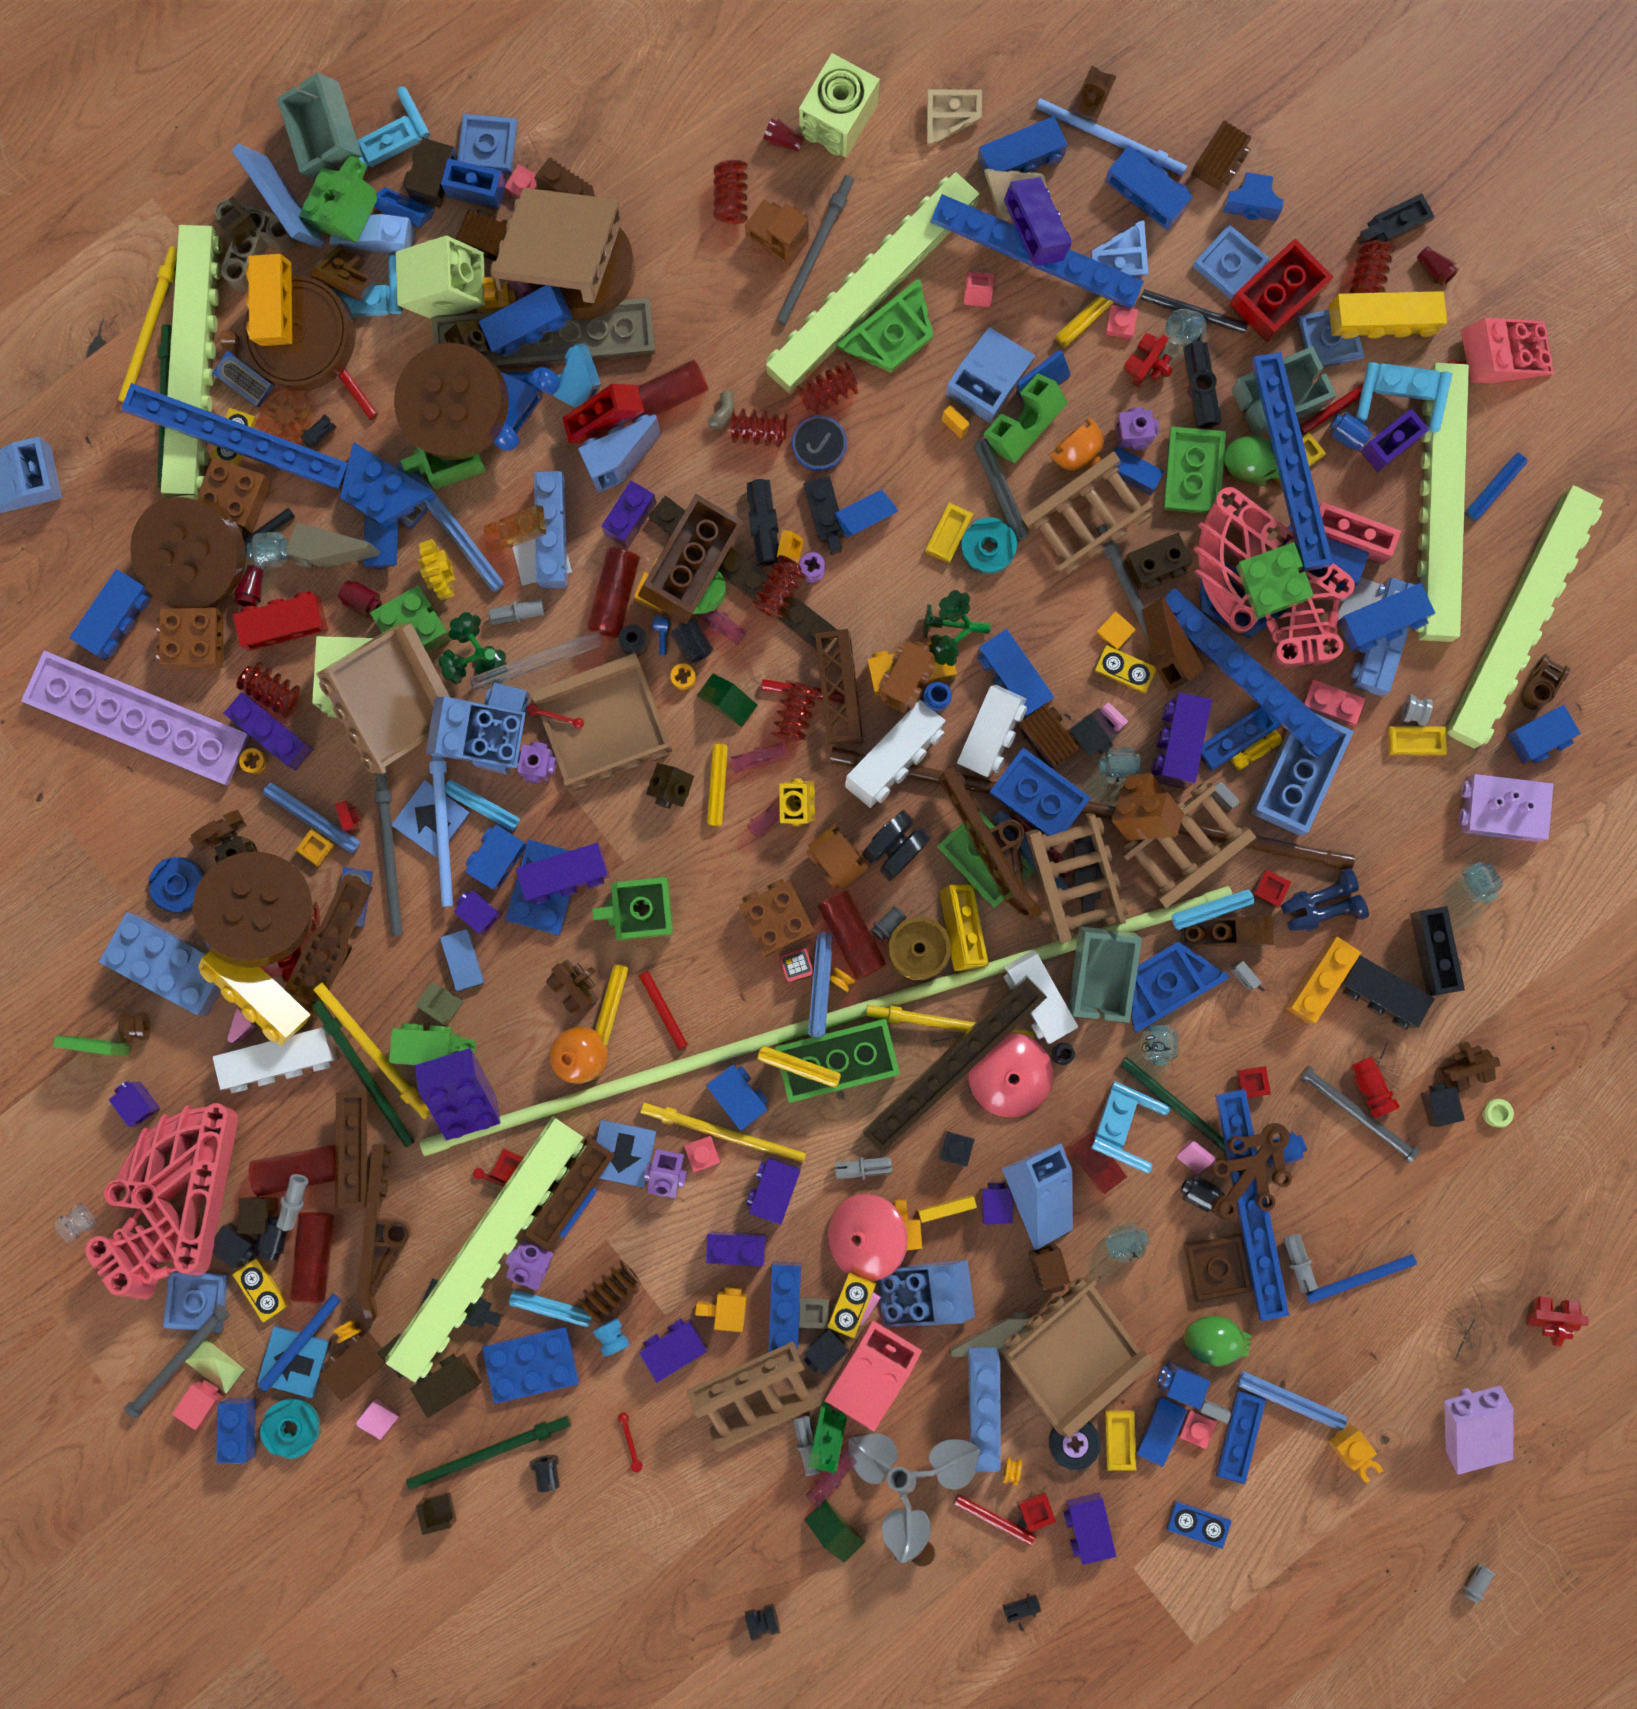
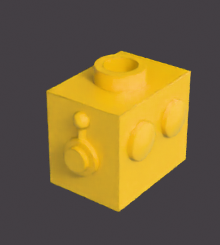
M792 778L790 781L780 783V823L802 826L804 823L814 821V781Z

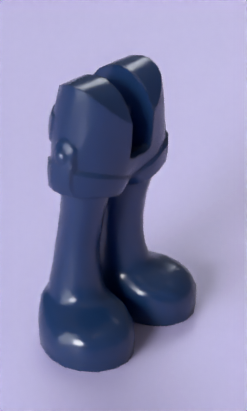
M1351 868L1344 869L1339 875V880L1330 887L1310 894L1306 891H1300L1293 894L1291 899L1280 905L1283 914L1298 912V909L1301 908L1306 909V916H1298L1294 920L1286 922L1289 931L1304 930L1310 932L1319 928L1320 922L1340 915H1352L1359 920L1368 918V907L1360 894L1327 907L1316 908V905L1333 898L1357 892L1359 884L1354 871Z

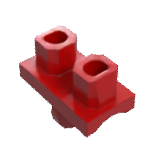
M1144 334L1137 348L1146 353L1148 357L1143 361L1134 354H1131L1123 367V370L1134 377L1132 384L1140 387L1151 368L1153 373L1150 377L1154 381H1157L1160 376L1169 377L1173 369L1169 362L1172 357L1165 354L1162 359H1158L1169 340L1167 336L1162 334L1160 339L1151 334Z
M1539 1296L1533 1301L1532 1313L1526 1316L1527 1325L1543 1327L1542 1335L1551 1337L1553 1346H1562L1564 1339H1573V1331H1579L1582 1325H1589L1588 1316L1582 1315L1580 1302L1575 1300L1562 1301L1561 1313L1553 1312L1552 1298Z

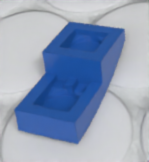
M1161 1397L1157 1399L1149 1425L1144 1429L1136 1455L1163 1467L1175 1443L1187 1409Z

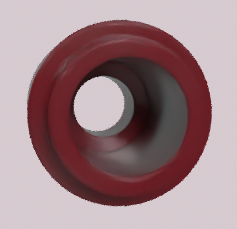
M347 580L338 593V600L342 601L343 606L365 618L370 617V612L382 605L379 593L357 581Z

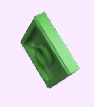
M57 1036L53 1047L104 1055H129L131 1047L126 1043L78 1036Z

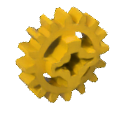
M433 539L421 542L419 544V551L422 557L417 560L420 573L428 589H434L441 601L453 597L454 588L451 582L456 581L446 551L444 549L439 550Z

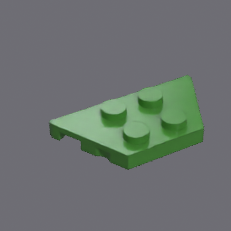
M917 279L839 341L837 348L890 373L933 340L934 337L932 326L929 322L927 305L924 301L921 281Z

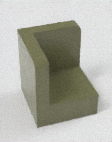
M431 982L415 1006L443 1025H448L462 1006L463 1001L438 983Z

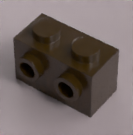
M422 137L420 145L416 146L413 151L411 171H407L404 177L403 185L409 198L441 208L446 195L441 182L447 160L458 159L453 146Z
M1179 532L1128 553L1124 562L1137 590L1146 587V590H1150L1162 584L1161 580L1171 576L1172 579H1176L1187 573L1186 569L1191 565L1192 560Z
M454 1353L439 1362L440 1369L433 1373L429 1370L424 1378L419 1376L416 1381L417 1383L409 1388L427 1419L482 1383L464 1353L458 1357Z

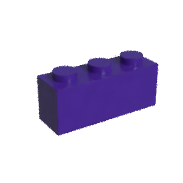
M1041 177L1012 181L1003 201L1033 265L1037 266L1064 261L1072 244L1071 236L1066 231L1061 221L1060 213L1056 210L1050 198V192L1045 187Z
M243 692L237 696L223 713L280 761L295 771L314 750Z
M598 843L516 868L525 901L533 902L534 905L551 901L550 896L561 893V897L575 894L578 892L577 888L588 885V888L605 884L604 879L610 878L601 846Z

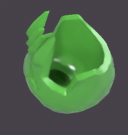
M1248 435L1237 438L1227 447L1224 453V463L1228 472L1237 480L1265 487V481L1268 479H1280L1275 457L1273 456L1271 440Z
M1201 1317L1189 1324L1185 1330L1184 1341L1186 1347L1202 1363L1211 1366H1225L1241 1357L1249 1356L1247 1350L1250 1349L1249 1345L1251 1342L1248 1339L1252 1336L1243 1332L1237 1324L1231 1321V1317Z

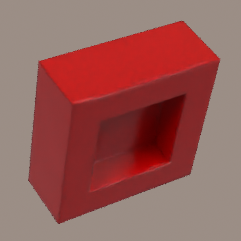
M346 800L336 803L335 806L343 831L349 834L359 831L358 822H361V816L357 806H352Z
M1266 869L1252 895L1279 908L1292 882Z
M1266 1066L1236 1070L1239 1089L1246 1090L1247 1098L1271 1095Z
M502 1147L490 1174L508 1182L524 1157Z
M1045 1492L1018 1502L1029 1532L1056 1523Z

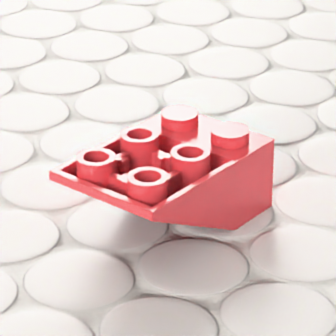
M1483 318L1461 330L1466 362L1469 365L1470 383L1490 384L1554 374L1545 321Z
M871 1321L865 1325L824 1401L870 1430L875 1431L908 1379L922 1350L875 1321Z

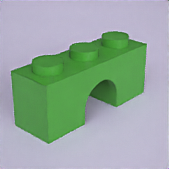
M1039 373L1020 392L1024 400V409L1020 417L1014 420L1001 413L984 432V436L995 453L1014 464L1068 404L1057 382Z

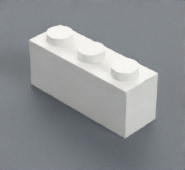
M998 685L990 686L957 763L985 777L992 776L994 772L998 773L1004 763V758L1001 757L1005 747L1009 748L1015 738L1016 732H1013L1017 721L1021 722L1026 713L1027 707L1024 706L1026 698Z
M1034 950L1004 966L1007 974L1003 977L1010 990L1027 975L1047 995V998L1030 1013L1035 1022L1031 1024V1027L1039 1040L1044 1038L1050 1044L1078 1028L1040 957Z

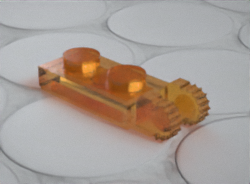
M535 505L499 519V522H492L483 526L484 533L496 534L500 532L501 539H493L486 542V549L495 551L506 547L511 548L546 535L543 506Z

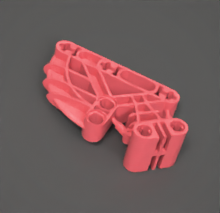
M1227 487L1218 493L1204 523L1200 522L1198 524L1202 530L1199 547L1195 546L1193 550L1198 554L1199 569H1196L1194 572L1202 579L1210 601L1219 614L1228 622L1229 628L1235 633L1243 634L1249 631L1257 620H1255L1247 595L1241 599L1230 582L1232 581L1245 591L1240 577L1225 566L1224 549L1240 561L1263 554L1266 551L1279 548L1285 539L1289 540L1286 545L1295 543L1293 532L1237 489ZM1231 497L1233 499L1232 505H1228L1227 508L1222 505L1224 499L1227 500ZM1240 505H1243L1244 507L1241 509L1238 517L1234 515L1236 510L1239 509ZM1230 523L1241 531L1243 551L1225 538ZM1273 531H1275L1278 533V535L1276 536V539L1272 540L1271 542L1267 539L1269 536L1268 533L1271 534ZM1334 563L1330 567L1324 568L1323 577H1316L1310 572L1304 571L1314 596L1309 601L1290 607L1289 613H1283L1280 616V620H1288L1286 627L1279 628L1271 614L1265 616L1267 619L1266 624L1272 635L1271 640L1273 643L1278 644L1271 653V662L1275 667L1279 669L1298 668L1300 665L1302 667H1307L1309 664L1312 666L1330 663L1341 654L1343 642L1336 635L1338 632L1339 602L1344 601L1352 594L1355 583L1350 575ZM1332 573L1334 576L1330 579L1331 581H1329V582L1325 585L1323 582H1324V581L1330 576V574ZM1344 583V591L1337 593L1335 591L1336 584ZM1313 601H1334L1327 622H1320L1318 616L1323 615L1325 611L1324 609H1315ZM1237 613H1244L1248 616L1249 624L1242 627L1235 623L1234 617ZM1325 645H1328L1330 647L1328 650V654L1323 651ZM1285 650L1290 652L1287 659L1282 656Z
M219 1103L195 1109L190 1105H186L181 1113L171 1117L167 1114L162 1115L158 1125L151 1130L143 1128L137 1144L126 1157L116 1180L110 1182L104 1191V1197L108 1204L137 1211L133 1217L128 1218L121 1229L114 1231V1239L96 1236L87 1243L85 1248L88 1260L94 1268L100 1269L97 1274L105 1277L102 1281L111 1294L147 1300L155 1293L158 1280L170 1276V1273L178 1270L184 1274L201 1276L209 1269L238 1124V1116L233 1109ZM198 1136L197 1143L189 1149L191 1138ZM172 1149L170 1164L164 1168L167 1152ZM188 1186L181 1220L169 1201ZM125 1189L126 1195L120 1201V1193ZM150 1192H152V1193H153V1198H152V1200L147 1204V1202H146L147 1195H148ZM206 1198L201 1232L195 1238L201 1202ZM142 1213L145 1214L152 1227L136 1226L137 1220ZM134 1228L138 1232L137 1234L131 1233ZM195 1245L198 1246V1248L194 1249L192 1248V1246ZM169 1251L174 1258V1266L169 1268L165 1266L159 1269L157 1266L159 1262L167 1263L169 1261V1257L166 1254ZM191 1259H194L193 1264H190Z

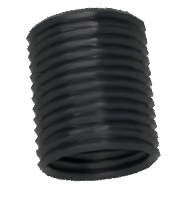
M691 619L687 624L682 623L671 632L672 638L678 648H680L688 664L701 661L714 650L704 631H702L701 626H699L697 619Z

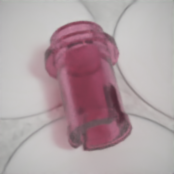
M771 803L755 819H749L748 829L756 838L760 835L764 837V832L780 819V811Z

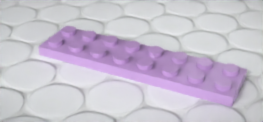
M43 651L21 700L33 707L226 786H229L239 763V757L250 738V735L47 651Z

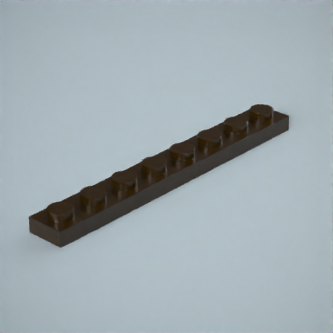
M665 495L649 514L648 518L671 536L685 510ZM730 547L718 568L722 576L817 650L815 633L838 630L733 547ZM833 638L822 640L823 650Z
M1026 975L865 1127L862 1134L883 1153L1047 998V995Z

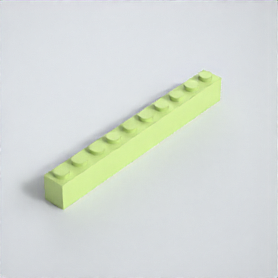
M955 172L950 178H943L936 187L937 191L931 197L926 196L919 203L918 210L913 216L907 215L899 224V230L893 236L891 234L887 235L880 244L881 248L874 255L870 253L861 263L862 267L855 274L852 272L844 279L843 287L837 293L831 292L824 300V306L818 312L813 311L804 322L805 325L799 331L794 330L787 337L786 345L780 351L776 349L769 355L766 360L767 374L788 394L791 395L837 348V343L856 329L951 232L930 223L942 194L974 208L978 205L979 193L958 173Z
M179 225L167 396L211 412L212 398L209 396L210 386L214 384L211 362L216 356L213 332L216 333L218 328L215 306L219 305V292L216 287L217 280L221 278V266L218 263L219 253H222L223 241L212 226ZM165 427L161 494L166 498L198 495L205 478L204 468L209 462L206 442Z
M1435 363L1430 370L1452 373L1440 431L1433 433L1429 430L1421 438L1422 442H1425V452L1421 456L1420 463L1421 469H1424V479L1420 483V496H1423V506H1421L1419 511V523H1422V533L1418 538V549L1422 550L1421 561L1418 562L1417 576L1421 577V583L1435 614L1428 619V625L1417 629L1416 632H1419V640L1453 642L1460 637L1469 365ZM1424 400L1422 413L1426 416V426L1428 429L1435 400Z
M1572 485L1563 492L1446 728V735L1472 748H1477L1483 745V743L1487 744L1494 732V729L1491 727L1495 719L1498 720L1505 711L1506 705L1503 704L1507 694L1511 695L1518 684V680L1515 678L1519 670H1524L1528 664L1530 656L1527 654L1531 646L1534 647L1541 638V625L1543 621L1547 622L1554 611V607L1551 605L1555 597L1558 598L1564 591L1566 583L1563 581L1567 573L1570 574L1577 565L1578 559L1575 558L1579 549L1582 550L1590 538V534L1587 532L1591 525L1596 524L1602 514V510L1599 508L1603 499L1575 485Z
M551 1117L508 1182L386 1356L385 1361L387 1365L413 1382H416L419 1376L424 1378L433 1365L430 1361L436 1352L441 1353L450 1340L448 1334L452 1328H459L466 1318L467 1313L464 1311L470 1302L475 1304L484 1291L481 1286L487 1277L492 1279L501 1266L498 1261L504 1253L508 1255L517 1243L516 1235L520 1229L525 1231L534 1218L531 1213L537 1204L542 1206L551 1193L548 1191V1188L554 1180L559 1182L567 1170L564 1165L570 1156L575 1158L582 1149L583 1143H581L583 1136L555 1117Z

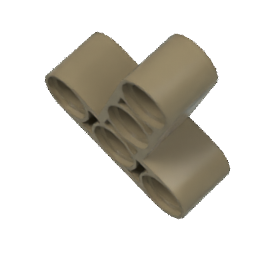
M228 199L219 202L215 208V215L218 220L234 208ZM239 203L254 223L261 222L258 230L236 246L231 241L222 264V276L232 289L243 292L249 289V282L246 278V267L249 266L248 256L264 255L267 246L283 251L291 250L297 244V240L291 238L288 232L283 237H277L279 232L286 229L275 214ZM246 247H252L248 253L242 254ZM242 271L240 277L232 279L236 272Z

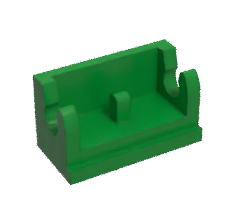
M822 1400L807 1467L836 1474L847 1418H845L846 1414L843 1412L831 1410V1405Z

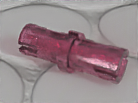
M715 609L703 614H694L712 626L711 630L716 633L719 631L736 645L740 644L748 632L728 618L729 615L724 611L721 613Z
M784 741L761 749L759 746L754 747V751L730 756L735 774L756 767L762 769L765 768L766 764L789 759Z
M843 1450L839 1456L836 1474L827 1471L821 1472L822 1477L806 1493L807 1498L811 1502L815 1500L814 1505L817 1507L822 1505V1502L834 1488L838 1489L841 1486V1480L857 1464L856 1459L852 1455L848 1457L849 1453L846 1450Z

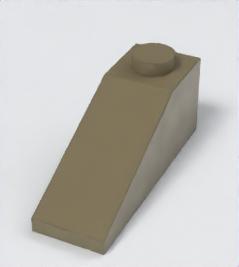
M298 522L286 550V554L295 559L294 564L305 569H310L311 566L327 568L379 556L381 552L369 542Z
M1013 1311L1012 1316H1005L951 1346V1357L968 1356L969 1348L994 1347L1000 1350L1004 1346V1341L1010 1335L1021 1332L1026 1327L1025 1323L1034 1315H1030V1311Z

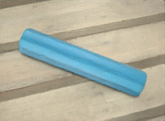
M449 780L446 783L445 793L448 796L510 831H514L519 825L520 819L517 816L453 780Z
M1244 890L1172 915V922L1174 927L1180 930L1252 906L1254 904V897L1250 890Z
M513 1290L510 1295L509 1304L511 1306L584 1327H589L592 1318L582 1308L519 1290Z

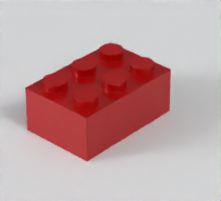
M1294 238L1235 293L1229 305L1268 343L1326 290L1334 276Z

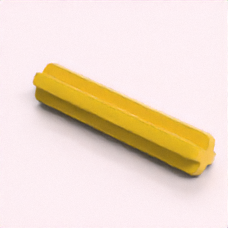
M1098 296L1056 335V341L1062 347H1067L1114 302Z
M714 744L712 749L707 823L710 826H721L723 821L728 747L725 744Z
M620 964L613 965L595 1029L602 1037L600 1039L604 1047L608 1045L628 973V967Z
M762 1046L758 1054V1060L834 1088L838 1086L841 1074L766 1046Z

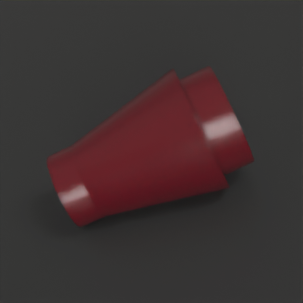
M779 118L778 120L770 119L763 136L764 140L769 141V145L799 152L805 136L800 135Z
M1430 246L1425 247L1417 256V259L1422 263L1435 284L1440 283L1442 286H1445L1454 278L1459 270L1455 266V261L1438 253Z
M247 565L246 571L233 593L236 604L247 607L257 606L261 602L262 575L264 571L262 568L255 565Z

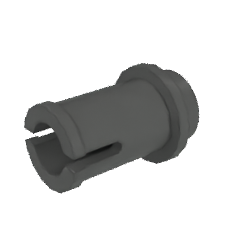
M893 906L878 923H873L874 927L871 929V932L883 942L885 939L890 938L889 934L906 919V916L899 908Z

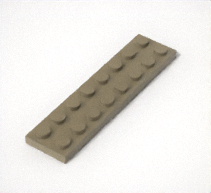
M650 297L623 300L610 312L593 319L568 320L565 322L566 326L557 331L550 330L542 334V339L535 343H525L518 347L519 351L513 355L505 357L490 351L485 357L491 360L499 369L564 363L568 350L577 344L588 346L592 360L655 354ZM495 312L431 318L433 344L447 343L444 334L456 322L481 321Z

